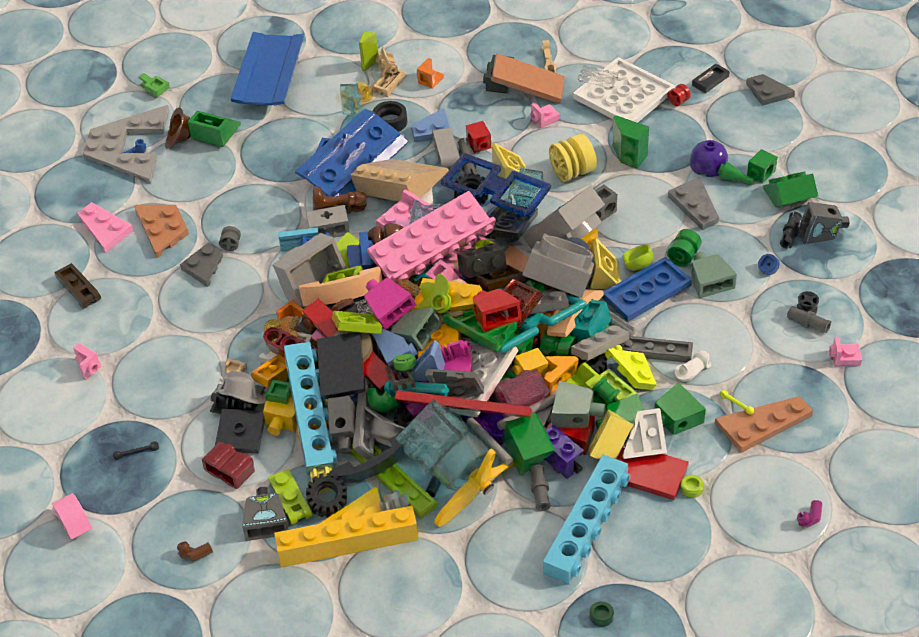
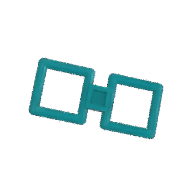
M566 294L568 303L571 306L551 317L540 312L526 314L523 306L520 308L521 320L517 321V329L524 332L505 342L495 352L503 354L537 335L539 329L535 327L536 325L543 323L553 326L585 308L587 302ZM470 338V340H471L473 343H476V344L481 345V346H483V347H485V348H488L487 346H485V345L479 343L478 341H476V340Z

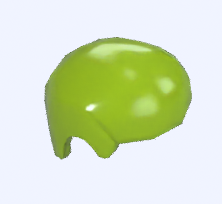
M648 244L634 247L622 255L625 266L632 271H641L650 266L654 259L653 251Z

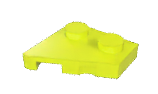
M608 349L605 353L607 359L613 358L619 364L618 371L628 379V382L634 388L653 390L657 385L644 353Z

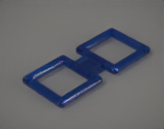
M463 153L441 180L442 186L463 194L470 191L474 198H480L483 193L492 195L490 199L491 204L525 217H530L551 189L550 183L517 171H512L506 179L497 176L501 171L500 165L467 153ZM465 162L491 170L476 190L451 181ZM515 179L541 188L527 208L501 199Z

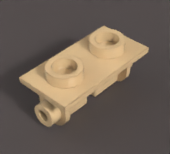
M382 47L381 51L376 55V62L382 77H384L385 73L395 74L398 71V67L393 55L385 52L384 47Z

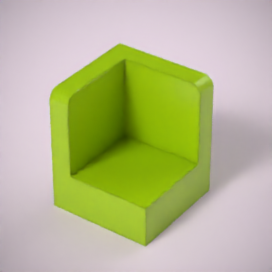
M584 362L566 382L592 389L602 377Z

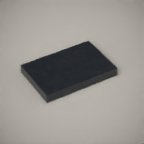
M360 332L317 339L320 394L322 400L366 392Z

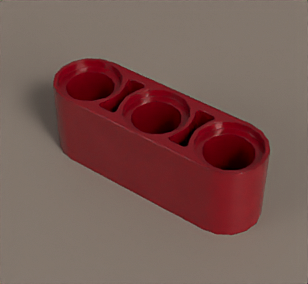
M270 327L263 334L264 341L270 351L284 358V346L306 342L278 327ZM316 351V354H317V362H314L315 369L318 368V353H317V351ZM301 365V366H300V367H302V368H304V369H307V368H308V367L305 366V365Z

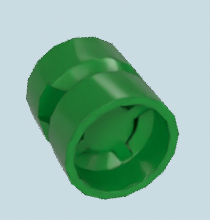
M691 229L680 230L667 251V257L677 266H688L702 244L701 237Z
M546 330L539 350L543 356L547 357L569 356L571 354V346L577 344V337L571 335L567 337L548 336Z

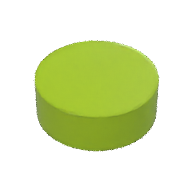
M687 475L681 480L680 489L686 497L696 498L703 493L704 482L699 476Z

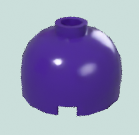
M702 141L691 152L690 167L699 175L701 172L706 174V177L719 176L718 172L721 165L726 164L728 161L727 150L717 141Z

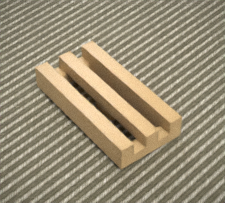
M398 69L393 75L385 73L384 77L381 76L372 86V92L376 93L378 91V94L382 95L384 93V96L388 97L406 77L405 71Z

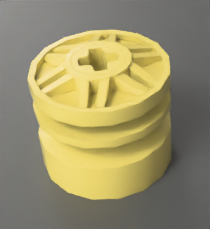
M582 133L568 138L567 141L562 140L551 144L549 147L550 163L557 177L563 182L576 178L579 174L584 175L594 171L597 167L594 148L590 140Z

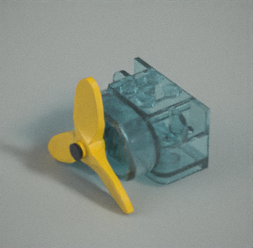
M435 399L395 438L398 443L405 447L403 451L410 458H415L420 462L418 466L427 475L435 476L447 489L456 491L436 516L434 523L438 527H442L451 521L480 492L484 495L488 494L494 488L492 481L499 474L515 465L514 462L510 465L503 463L495 468H491L496 452L492 448L489 450L482 442L483 440L456 412Z

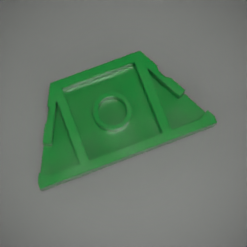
M474 310L463 311V316L454 318L450 314L443 315L445 324L494 351H498L517 329V322L483 331L474 315Z

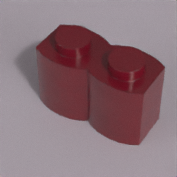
M218 442L202 458L203 469L206 472L221 479L235 489H238L255 472L254 461L251 456L246 453L236 452V449L231 444Z

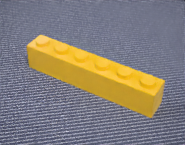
M413 506L274 533L281 568L418 540Z

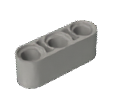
M451 127L432 130L433 142L440 167L448 168V170L459 169L460 158Z

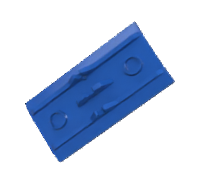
M252 32L231 96V102L253 105L285 104L304 39V33L286 36Z
M365 108L295 171V174L306 179L315 187H320L326 196H338L347 192H355L356 188L350 175L358 166L391 159L408 141L378 115Z

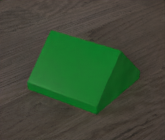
M533 413L531 418L520 417L505 423L502 439L510 456L513 458L519 475L525 474L533 465H537L555 452L537 413Z

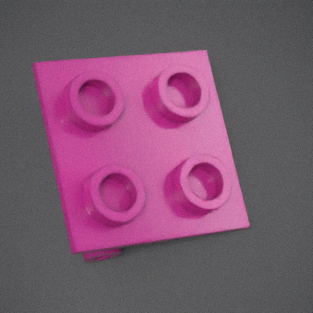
M460 340L451 344L448 343L447 349L445 345H441V352L445 362L443 370L471 372L472 345H469L468 341Z

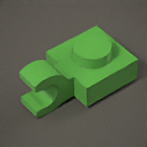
M143 73L138 77L143 81L140 83V86L156 97H159L170 88L169 82L158 76L151 78Z

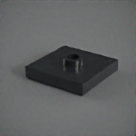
M222 409L215 445L218 442L231 444L236 449V452L259 453L265 423L263 411Z

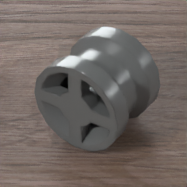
M233 226L224 227L219 240L220 247L227 251L236 250L241 237L240 230Z

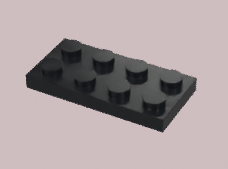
M500 203L488 216L489 218L494 217L496 221L493 231L485 237L488 239L503 238L507 242L518 241L537 217L538 208Z

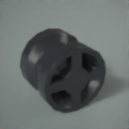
M811 291L800 293L796 308L807 312L812 311L816 315L819 304L818 295Z

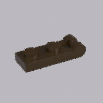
M72 263L54 272L58 281L78 301L83 309L88 307L89 303L101 300L97 289Z

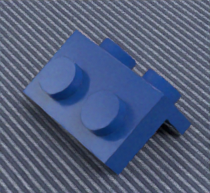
M359 232V245L347 246L349 268L361 266L363 270L375 268L373 259L367 253V249L373 246L372 240H368L367 232Z

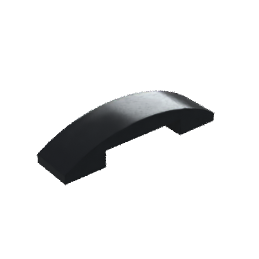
M408 428L389 439L392 445L391 448L356 467L348 461L330 471L331 476L334 477L336 474L339 480L342 478L344 483L361 481L376 476L397 463L413 446L416 438Z

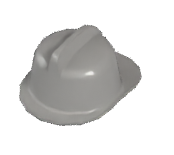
M230 371L224 389L218 391L220 394L232 396L249 403H266V397L256 393L253 378L245 372Z
M365 407L368 412L374 415L372 433L375 439L392 447L389 439L407 430V428L399 426L372 408Z

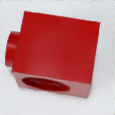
M484 121L466 125V138L470 140V147L474 153L492 148L491 133Z

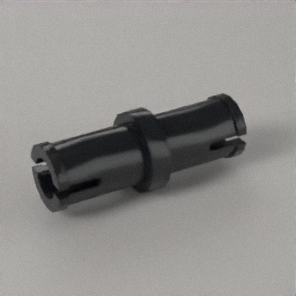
M794 211V215L791 212L787 224L783 227V236L780 240V245L783 248L788 249V246L791 248L795 236L799 233V224L802 219V215L799 212Z

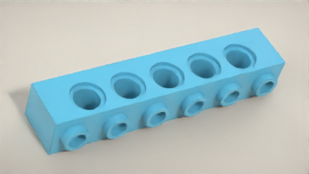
M310 342L284 346V356L306 473L308 475L313 469H325L327 466L329 468L332 467L333 470L334 462H337L335 449H331L330 442L333 441V438L330 434V428L327 429L326 421H329L327 408L323 409L322 401H325V399L322 400L318 382H320L319 368L315 369L314 362H317L316 350L311 349ZM301 365H305L308 368L305 370H301L298 367ZM310 385L312 388L305 390L302 386ZM310 404L316 406V408L312 410H309L305 407ZM316 424L320 428L317 430H312L309 428V426ZM315 445H322L324 448L322 450H315L313 447Z
M604 454L602 455L543 560L544 574L567 584H570L573 577L579 575L583 558H588L593 540H597L600 536L603 521H608L612 505L617 504L619 501L621 488L623 486L626 487L629 482L630 474H628L627 463Z

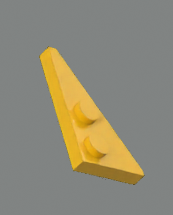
M377 487L372 488L321 523L381 512L379 504L381 502Z

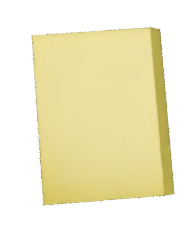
M496 143L492 144V166L505 189L526 184L533 180L519 155Z
M594 238L590 247V251L593 253V263H595L594 273L589 280L590 288L607 290L621 282L619 264L615 256L597 238Z
M608 410L588 448L590 456L600 460L604 454L616 459L634 424Z

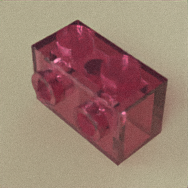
M536 368L532 371L524 370L511 380L506 378L500 381L495 391V396L499 403L529 407L545 399L549 389Z

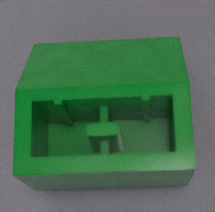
M196 111L188 121L191 139L221 147L225 146L241 125L240 121L201 111Z
M805 171L769 180V184L763 185V189L775 207L818 197L813 173L806 175Z

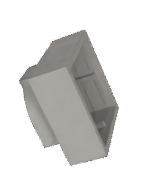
M590 185L524 233L522 237L531 249H533L537 241H541L543 234L562 239L569 237L581 239L602 223L595 212L605 204Z
M323 233L318 234L303 245L293 248L279 257L280 260L272 264L288 302L292 300L303 309L307 306H303L299 285L319 281L321 284L326 274L347 269L334 238Z
M543 234L541 241H537L533 247L522 275L582 298L595 264L591 262L593 253L576 243Z

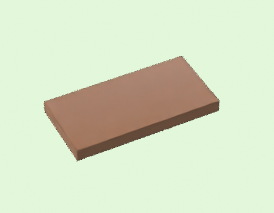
M498 53L496 54L491 81L555 103H560L564 84L563 75Z

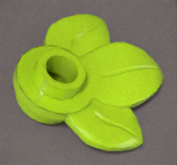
M438 273L435 283L425 282L420 284L424 299L418 304V309L433 307L437 313H445L450 309L451 297L448 294L450 285L444 275Z

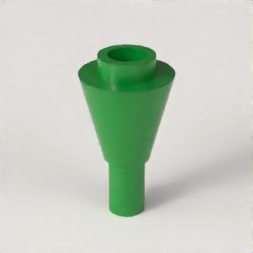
M728 161L726 164L721 165L718 172L722 180L741 181L752 185L754 178L743 174V172Z

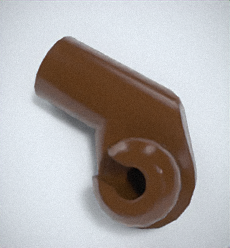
M186 541L177 545L178 555L181 558L197 561L213 553L209 542L197 548L190 547Z

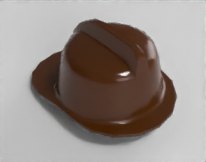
M180 107L174 110L170 119L169 131L165 142L167 149H170L176 141H185L191 136L188 126L190 117L183 114V110Z

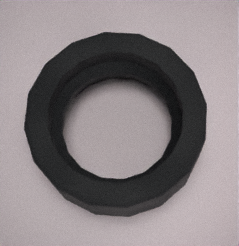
M397 101L379 103L372 111L381 119L386 115L399 116L392 120H384L398 132L402 131L407 125L406 107Z

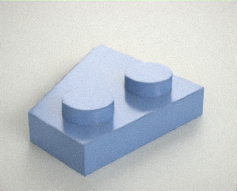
M444 109L411 125L415 142L433 140L432 130L450 128Z

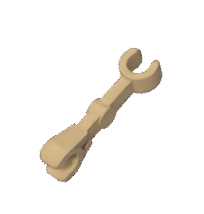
M542 40V51L546 61L545 70H553L556 73V65L553 63L552 55L550 54L549 40Z

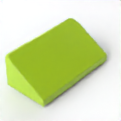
M363 32L360 38L359 49L362 71H366L377 63L378 45L375 32Z
M356 266L328 273L325 275L323 283L359 275V271H362L363 268Z

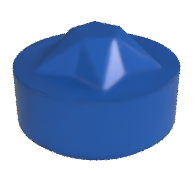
M765 254L758 261L759 270L766 275L775 274L780 266L779 260L773 254Z

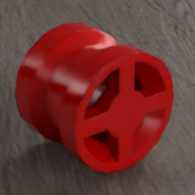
M678 84L675 89L673 88L668 91L667 96L672 105L680 106L683 101L690 99L691 93L686 85Z

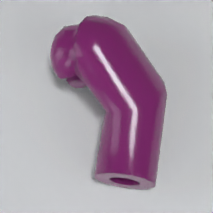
M813 500L809 513L804 511L803 515L801 512L797 515L798 524L808 528L820 522L822 502Z

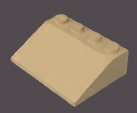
M387 159L362 164L350 176L357 192H363L367 196L400 201L404 190L421 198L449 170L444 167Z

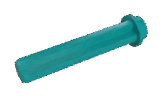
M394 378L385 383V391H388L391 396H395L398 390L447 396L449 392L446 384L397 381Z

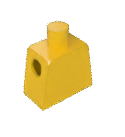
M292 394L287 404L266 401L263 414L265 423L268 425L267 431L271 435L278 436L282 429L288 431L296 430L297 420ZM307 405L305 408L311 410L312 405Z

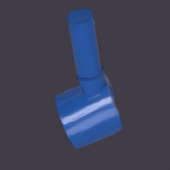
M137 139L135 147L124 153H145L146 143H144L143 139Z

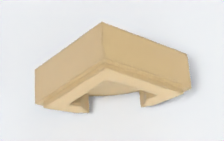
M227 358L225 362L227 375L230 371L245 372L247 369V365L244 362Z

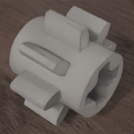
M399 490L384 494V501L379 503L381 511L407 507L409 505L407 495H400Z

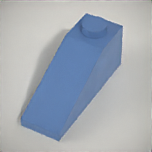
M382 329L381 334L372 333L387 364L397 377L406 372L396 370L393 359L402 354L416 356L418 353L413 344L410 343L408 345L403 337L385 329Z

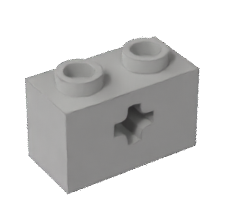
M345 205L306 212L308 227H318V234H325L327 232L330 234V237L335 238L344 236L347 232L350 233Z

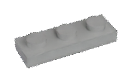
M609 326L607 329L571 346V354L588 361L606 352L608 349H612L616 345L629 340L630 332L621 329L620 326Z

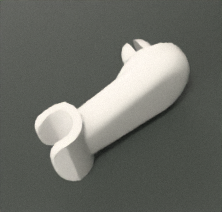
M703 350L695 353L692 360L675 368V377L679 381L688 382L703 368H710L712 364L709 354Z

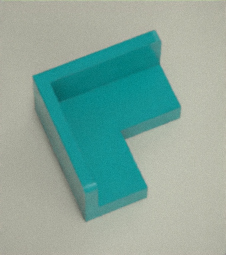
M591 299L587 306L575 317L576 326L568 335L577 337V343L603 331L611 321L607 303Z

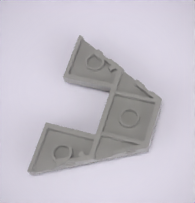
M168 105L90 129L83 151L84 159L91 162L94 161L101 166H104V164L108 165L114 171L129 174L132 178H142L147 180L148 184H151L157 161L156 153H123L127 134H164L169 114Z

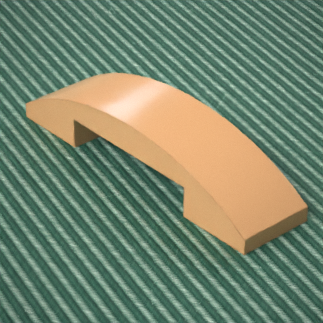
M380 266L359 271V275L320 284L319 281L299 285L303 306H309L318 298L327 305L338 303L340 300L348 298L354 299L364 296L369 292L366 289V284L370 280L375 279L378 283L383 281Z
M585 289L582 298L573 294L569 295L583 299L588 304L591 299L599 301L604 292ZM564 309L556 310L553 315L559 313ZM583 309L553 326H548L547 335L567 337L576 326L575 317Z

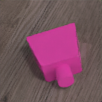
M385 278L380 283L372 279L366 284V289L369 292L364 297L385 330L416 306L412 295L389 278Z

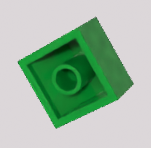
M615 115L613 118V148L620 163L637 169L648 156L649 127Z

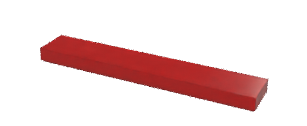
M319 298L302 310L303 314L325 337L334 336L339 331L332 320L333 312ZM373 351L370 357L363 363L364 376L380 392L385 390V383L392 378L398 379L397 375Z
M400 390L396 391L395 399L398 402L531 418L532 409L527 406Z

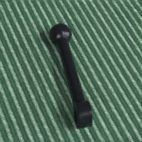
M154 441L148 446L123 452L115 451L113 457L114 459H120L121 456L150 449L156 451L159 449V444Z

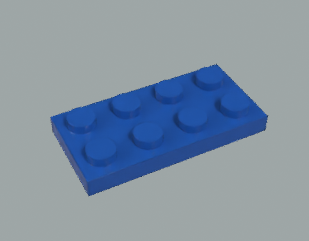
M664 257L603 291L604 295L602 298L629 322L690 287L692 279L667 257Z

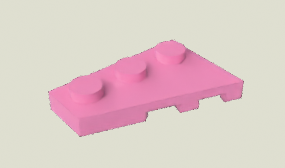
M92 202L78 212L79 219L88 231L94 235L95 240L100 243L105 253L133 231L131 224Z

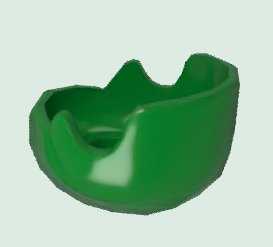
M373 388L367 389L368 404L377 412H391L400 404L395 399V396H391L388 391H385L383 394V392Z

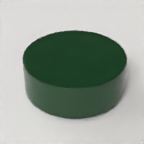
M603 601L594 603L590 608L589 616L591 622L599 627L610 625L614 619L613 607Z

